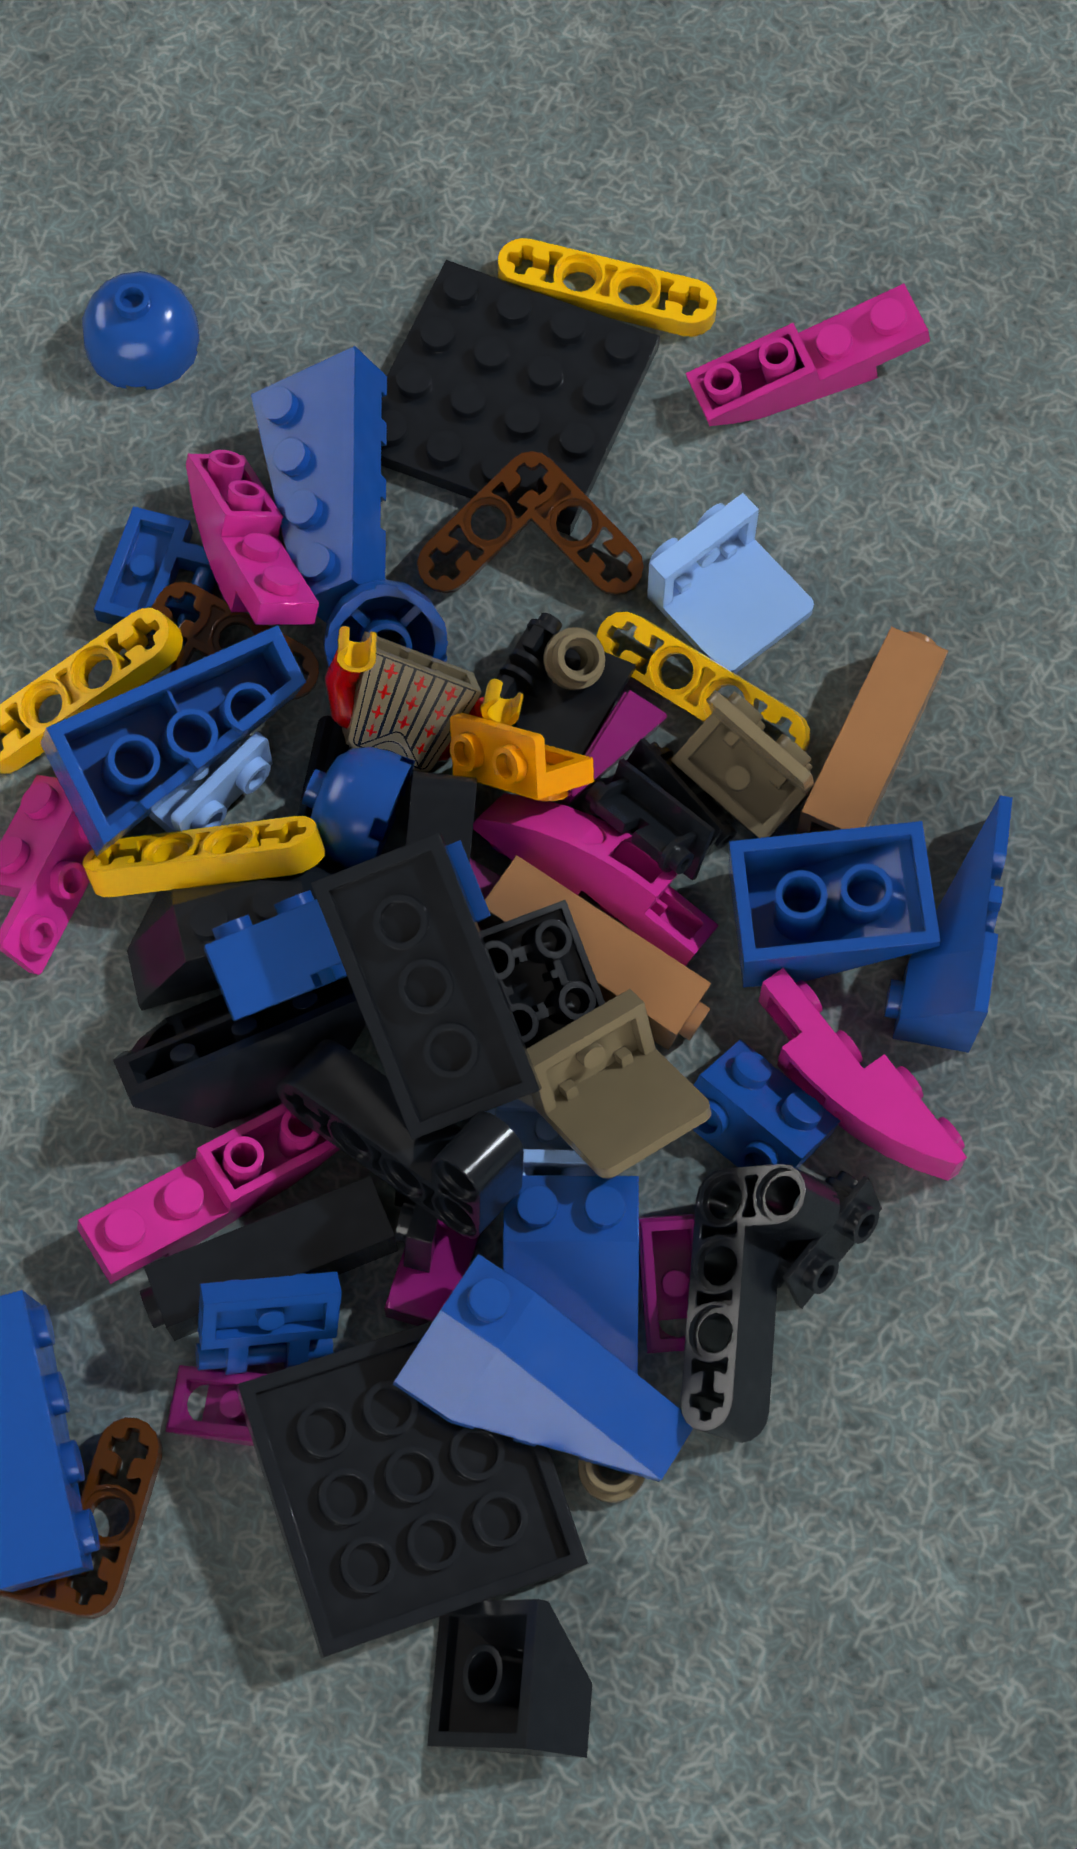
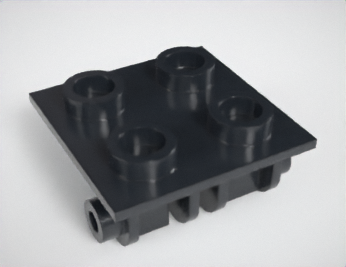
M541 613L538 619H531L517 645L511 650L506 663L499 670L496 679L503 682L500 698L511 699L521 692L524 697L519 719L512 726L541 734L544 737L545 745L584 755L635 671L636 665L605 652L603 673L593 685L581 690H568L558 686L552 681L545 669L544 651L549 640L562 628V623L551 614ZM568 649L564 656L565 663L570 669L577 671L581 664L580 656L575 650Z

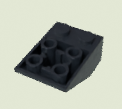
M566 900L480 931L526 1049L605 1003Z

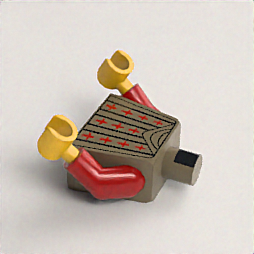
M342 626L339 629L338 650L326 673L325 683L332 718L342 726L345 742L350 747H375L392 751L415 760L414 771L428 773L436 762L447 761L451 758L450 717L452 715L466 713L509 726L515 724L519 719L524 695L519 692L511 699L500 698L503 685L501 680L495 678L490 680L487 684L485 696L479 698L481 689L473 672L378 637L376 632H364L361 642H353L349 640V627Z

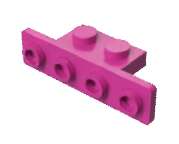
M36 775L30 788L24 793L21 804L0 841V894L16 898L0 928V951L27 972L38 975L43 972L90 883L83 867V859L92 850L58 778Z

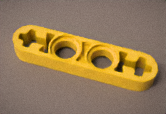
M527 238L510 241L503 246L498 255L499 279L608 318L690 337L704 334L711 329L715 322L716 294L707 283L698 279ZM522 260L532 261L533 267H528L525 274L515 273V267L520 266ZM549 265H555L553 283L546 282V274L549 275ZM580 272L590 275L595 283L588 290L573 291L567 288L563 281L570 274ZM639 286L649 292L650 298L643 304L630 305L619 297V293L626 287ZM660 292L668 293V300H665V310L659 309ZM688 300L699 302V308L695 309L693 316L682 313V307L687 305Z
M141 608L119 621L0 704V735L2 733L7 735L2 739L4 749L0 752V774H10L17 771L44 753L40 742L46 727L135 689L168 668L177 659L182 650L183 637L179 627L160 611L153 608ZM154 629L157 631L153 635L155 645L147 650L145 649L148 645L146 635ZM123 648L128 651L124 655L131 660V663L120 654ZM103 660H111L112 674L109 680L99 688L90 689L88 678L92 668ZM60 694L62 707L58 716L48 723H40L38 715L42 703L48 697ZM27 728L30 729V733L28 735L23 733V731Z
M616 612L608 616L601 623L596 637L601 642L604 652L635 664L636 669L631 676L632 678L705 722L712 714L706 699L714 690L718 691L725 686L733 685L742 691L745 700L758 710L760 701L767 704L768 707L760 713L767 721L782 725L788 718L792 722L789 733L796 738L795 743L804 751L807 750L810 742V728L806 719L794 709L641 616L630 612ZM634 624L637 628L634 631L633 637L654 650L658 638L664 641V644L651 656L646 674L640 671V667L648 661L646 658L629 650H624L620 656L616 654L620 644L617 640L613 639V636L618 628L628 631ZM675 654L687 656L693 665L691 681L680 689L669 688L662 679L661 669L664 662Z
M291 816L120 838L98 857H96L93 849L90 850L83 859V867L96 895L101 897H118L295 875L316 866L325 856V848L317 825L312 818Z

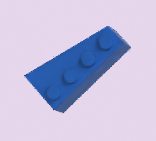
M356 346L251 394L275 503L283 516L281 529L286 551L319 602L316 616L326 623L329 614L343 595L359 584L385 579L386 531L380 527L381 502L386 501V478L381 475V446L387 445V423L381 418L382 397L387 396V376Z
M278 625L46 727L40 744L96 857L297 695L306 683V680Z
M459 840L447 845V848L478 924L490 917L491 914L462 842ZM311 890L274 904L277 915L255 925L252 924L250 916L246 915L212 929L216 941L204 945V951L233 1022L347 977L317 899L314 900Z
M23 1290L0 1296V1590L8 1592L94 1570L91 1552L100 1550L99 1535L91 1509L83 1510L78 1482L85 1480L84 1467L77 1442L70 1440L65 1413L70 1412V1405L61 1372L57 1370L53 1348L55 1336L50 1314L45 1304L41 1305Z

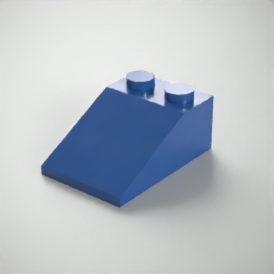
M922 821L729 841L728 870L743 988L762 986L763 981L782 968L786 970L794 982L799 980L809 981L940 946V934Z
M523 1175L520 1192L504 1208L503 1270L538 1293L638 1374L639 1176L601 1178L599 1176Z

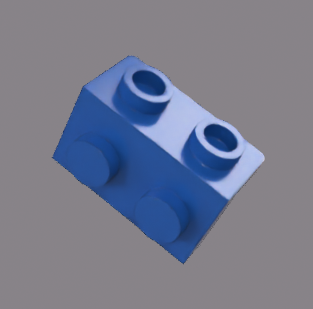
M741 1039L703 1071L694 1083V1086L709 1100L711 1117L692 1130L737 1167L784 1164L798 1169L831 1136L840 1123V1120L828 1112L815 1098L807 1094Z

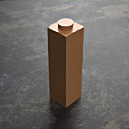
M891 626L800 814L796 834L869 827L941 676L948 650L937 646L930 637L914 631L903 632Z
M516 855L485 899L491 916L479 922L478 926L485 930L566 900L605 1003L631 989L645 1003L653 1039L656 1043L669 1050L679 1034L690 1041L711 1009L701 1002L711 983Z

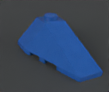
M999 796L936 910L941 941L940 946L912 953L902 981L890 980L884 1017L895 1019L892 1039L969 1053L988 1013L998 944V934L994 933L1003 895V887L994 885L995 880L1001 879L1005 865L1013 797Z
M480 1254L476 1256L393 1382V1385L449 1423L470 1429L476 1427L512 1437L513 1441L533 1447L536 1445L578 1456L580 1460L657 1482L663 1479L693 1430L686 1423L680 1408L538 1293Z

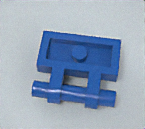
M133 506L94 607L97 621L115 625L141 608H151L160 592L165 587L175 583L180 568L194 573L191 584L197 585L213 594L217 582L204 547L189 543L193 534L190 520ZM186 596L182 603H176L171 600L167 605V608L173 614V618L177 619L176 625L178 627L185 620L195 623L199 619V615L193 608L195 599ZM153 629L150 635H154L156 631Z
M338 1273L295 1274L292 1276L247 1280L234 1279L224 1282L200 1284L198 1314L200 1343H196L195 1346L197 1370L223 1368L225 1375L245 1373L247 1372V1366L284 1363V1367L289 1368L308 1362V1360L332 1354V1338H337L342 1296Z

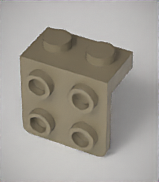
M714 690L706 699L712 714L670 761L756 838L772 837L805 801L814 786L813 777L810 773L813 768L809 763L811 757L785 734H782L776 741L763 731L766 727L761 721L763 716L741 695L734 691L726 699L718 691Z
M631 989L527 1048L542 1087L541 1090L531 1093L536 1111L601 1178L617 1176L706 1122L711 1117L709 1100L656 1049L645 1003Z

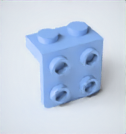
M744 493L740 494L726 506L723 503H719L711 507L699 519L696 528L680 540L671 538L659 546L649 562L647 598L697 651L735 674L812 615L814 607L812 598L755 540L759 509Z

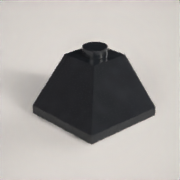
M540 1599L487 1600L439 1617L427 1746L532 1756L587 1758L593 1684L549 1601Z

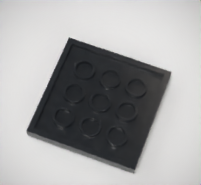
M446 260L387 375V396L382 397L381 418L387 423V445L381 446V466L472 499L513 458L521 453L534 451L549 457L589 497L659 348L660 336ZM524 466L518 471L522 483L510 496L505 486H501L494 494L507 501L514 514L521 517L527 510L520 507L517 501L530 490L537 492L538 495L545 492L547 488L543 484V477L547 472L541 466L533 472ZM571 507L562 511L557 518V531L571 535L583 509Z
M433 1321L239 1383L236 1387L321 1659L588 1564L549 1448L540 1445L533 1447L513 1441L512 1437L476 1427L470 1429L449 1423L393 1385V1382Z

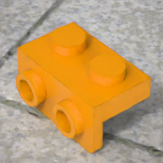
M459 713L450 717V755L452 758L453 775L476 777L478 783L537 801L562 800L568 797V790L594 782L592 757L545 745L544 737L539 733L466 713Z

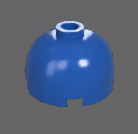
M137 271L122 273L105 281L89 299L82 317L84 349L87 358L96 373L116 387L127 389V385L131 387L145 386L146 390L159 389L179 379L195 361L200 341L196 313L182 289L160 275Z
M381 579L359 584L339 599L328 616L323 640L328 667L338 650L339 629L342 626L350 628V641L361 642L364 632L370 633L372 631L376 632L378 637L441 661H447V631L442 616L427 596L406 583Z
M375 747L353 748L337 756L327 773L318 769L314 770L306 788L302 804L313 808L311 818L317 825L325 848V856L329 860L347 869L381 855L397 817L395 814L401 796H405L415 760Z

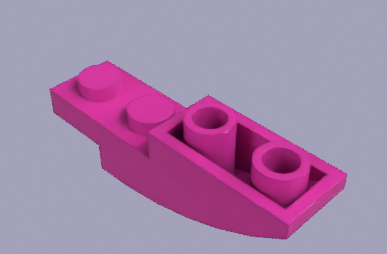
M903 283L799 333L794 323H791L685 374L709 426L735 424L761 419L878 378L876 366L930 342L928 328Z
M215 450L210 454L188 453L186 469L198 529L211 570L230 611L249 612L256 625L314 624L319 602L279 540L278 536L283 516L245 456L229 450Z
M504 793L473 823V830L485 838L497 852L507 856L512 861L516 855L578 896L583 892L599 904L605 913L617 918L634 933L685 966L719 926L670 887V884L678 875L673 870L670 872L662 871L654 859L631 842L632 835L627 832L621 834L609 823L593 815L551 801H537L521 795Z
M784 968L763 981L758 1002L789 1040L788 1043L781 1047L777 1066L791 1081L815 1098L828 1112L840 1120L838 1125L884 1156L914 1170L947 1181L960 1172L967 1159V1156L962 1151L965 1148L962 1137L946 1118L939 1117L936 1119L921 1100L924 1097L922 1088L908 1069L903 1066L895 1068L885 1054L863 1068L860 1064L863 1059L858 1047L844 1031H833L820 1014L823 1009L817 995L806 982L799 980L795 983Z
M282 1103L198 1147L195 1159L78 1219L77 1230L107 1280L112 1284L162 1256L168 1257L197 1245L295 1184L340 1149L302 1123Z

